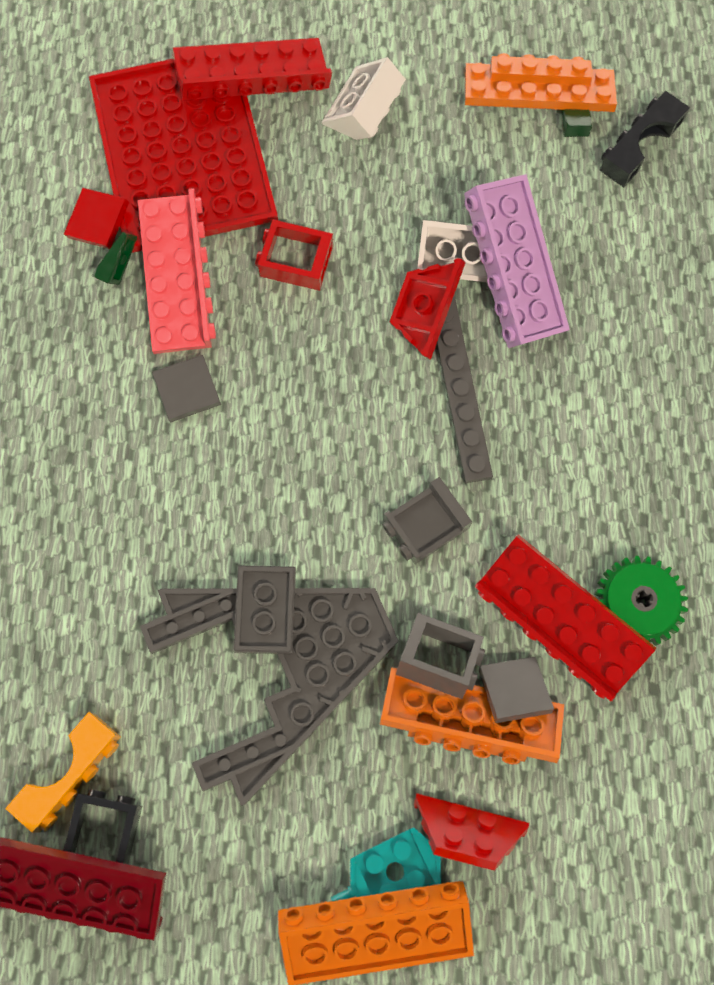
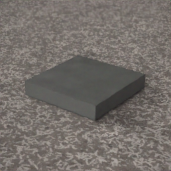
M203 355L152 372L170 423L221 405Z
M536 657L480 666L479 674L495 723L551 714L554 707Z

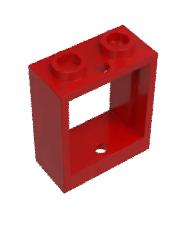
M272 219L270 228H266L263 234V250L258 251L255 266L259 269L260 277L320 291L334 246L333 233ZM277 236L318 246L311 271L270 262Z

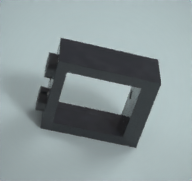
M92 789L88 790L87 795L78 794L63 851L75 853L87 804L128 812L116 862L129 864L142 806L135 805L136 798L118 795L117 801L105 798L106 792Z

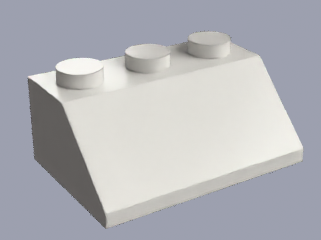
M388 57L356 66L321 123L355 140L371 138L378 131V125L381 120L389 113V107L400 94L401 87L406 79Z
M423 220L417 269L424 270L428 266L435 264L440 266L454 263V259L460 258L466 263L460 279L487 282V273L480 259V249L477 238L473 234L472 225Z

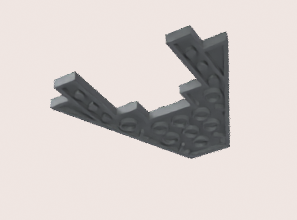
M237 588L159 589L158 593L167 615L143 624L140 628L149 652L154 654L227 622L233 621L235 626ZM295 588L293 654H278L291 687L264 698L275 727L192 762L203 792L231 780L240 805L247 804L398 643V638L375 588Z

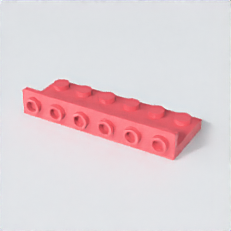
M194 188L188 189L189 195L138 200L153 354L212 348L211 339H216L214 323H209V314L213 313L212 298L207 297L206 288H211L209 272H204L203 263H208L207 249L201 246V238H205L204 222H199L198 213H203L201 197H196Z

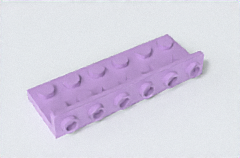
M527 175L477 185L465 192V207L471 217L472 231L477 238L480 259L485 266L487 284L493 294L495 312L499 316L502 336L507 347L512 348L570 330Z

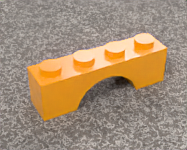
M88 712L68 735L73 746V761L67 774L57 783L46 787L26 784L5 808L30 832L39 833L42 830L44 832L47 831L56 822L58 817L55 814L63 805L67 807L77 797L78 792L76 789L83 781L89 782L99 770L97 767L98 763L104 757L106 759L109 758L119 747L117 741L121 736L97 715Z

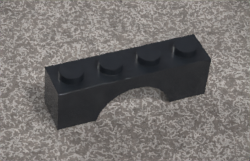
M667 91L659 98L654 97L647 106L646 113L644 115L640 113L633 121L632 128L629 131L624 130L616 141L617 144L613 148L610 146L606 149L601 157L603 163L600 171L624 188L639 172L645 159L640 150L639 142L650 136L669 138L684 122L690 107Z

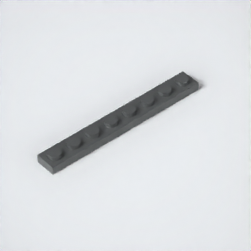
M454 295L437 341V349L466 484L491 480L493 474Z

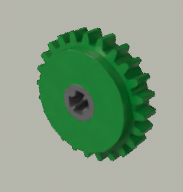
M635 556L631 563L626 557L621 561V565L615 562L611 566L613 571L607 569L603 573L606 579L601 578L597 583L603 589H597L594 595L601 597L599 600L646 640L649 642L651 640L653 645L657 646L661 644V638L667 641L671 638L670 633L675 634L680 630L676 624L681 625L685 622V619L680 616V614L688 612V608L682 606V603L687 601L688 597L681 596L680 594L685 589V585L677 586L676 581L680 578L679 575L671 577L669 573L672 568L669 566L663 570L661 568L662 561L660 560L655 564H651V557L647 556L641 562L640 557ZM637 598H639V599H645L646 604H645V605H643V603H639V604H638V603L636 602V599H637Z

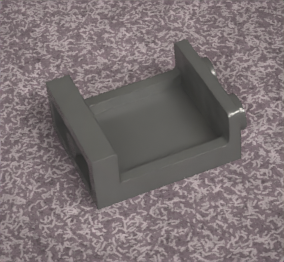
M438 477L430 482L429 488L391 513L390 511L385 512L382 526L390 538L395 536L401 544L398 546V549L407 561L411 559L416 565L470 529L472 520L442 479Z

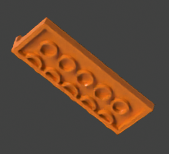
M463 881L291 907L278 911L279 938L288 985H299L474 956L469 901Z

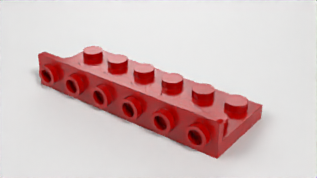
M319 38L173 47L172 52L182 100L307 90L319 91L329 88L332 78V70L326 67Z
M519 534L475 585L482 599L497 605L501 609L500 613L511 622L516 621L523 627L522 630L527 637L541 642L546 647V652L556 660L561 659L569 666L568 670L578 679L583 678L592 685V691L602 699L607 698L612 702L620 689L656 651V647Z

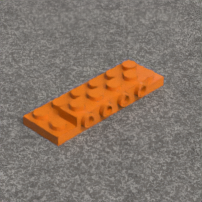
M501 53L498 56H492L491 64L466 63L465 105L558 110L583 109L615 112L617 98L614 70L592 69L591 60H584L582 57L559 59V57L552 55L547 58H535L530 54L522 57H510L506 53Z
M391 667L380 725L407 730L408 736L413 737L414 742L420 745H429L432 741L443 744L444 749L452 752L460 751L461 748L473 750V755L479 758H488L490 755L500 756L507 764L515 765L519 764L520 761L525 762L527 757L554 763L558 762L561 749L564 704L552 702L554 710L551 714L495 723L484 687L474 685L473 690L467 689L463 699L398 676L396 675L397 668Z

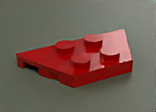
M460 258L454 259V263L440 266L435 264L428 266L424 270L417 269L407 272L389 321L429 360L432 358L466 264Z
M418 793L415 796L414 807L419 809L421 813V825L425 834L429 837V845L433 855L495 871L503 862L504 857L512 852L521 837L524 838L529 828V823Z

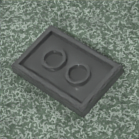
M238 565L234 653L293 654L296 567Z

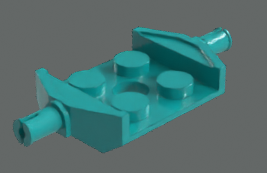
M412 827L350 858V886H348L347 890L331 896V900L337 901L339 899L343 900L441 884L440 858L442 857L433 855L429 840ZM397 862L403 866L404 874L400 880L392 881L387 877L386 868L390 863Z

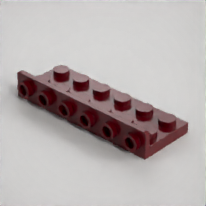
M0 837V907L15 910L18 913L43 916L50 920L57 919L75 923L78 926L98 928L110 933L135 936L138 939L155 940L163 917L160 915L167 873Z

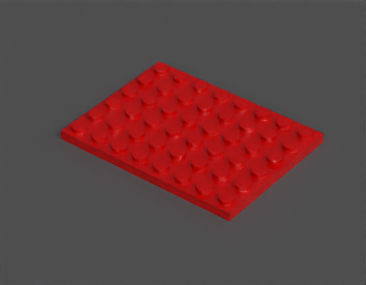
M174 59L89 76L113 194L129 201L120 228L121 233L126 232L137 236L132 253L143 251L138 200L189 195L188 189L194 188L196 197H201L203 213H198L199 222H204L205 237L271 223L272 219L278 220L247 96L182 100Z

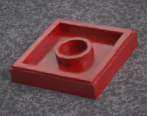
M82 188L64 235L69 239L110 249L129 201L123 197Z

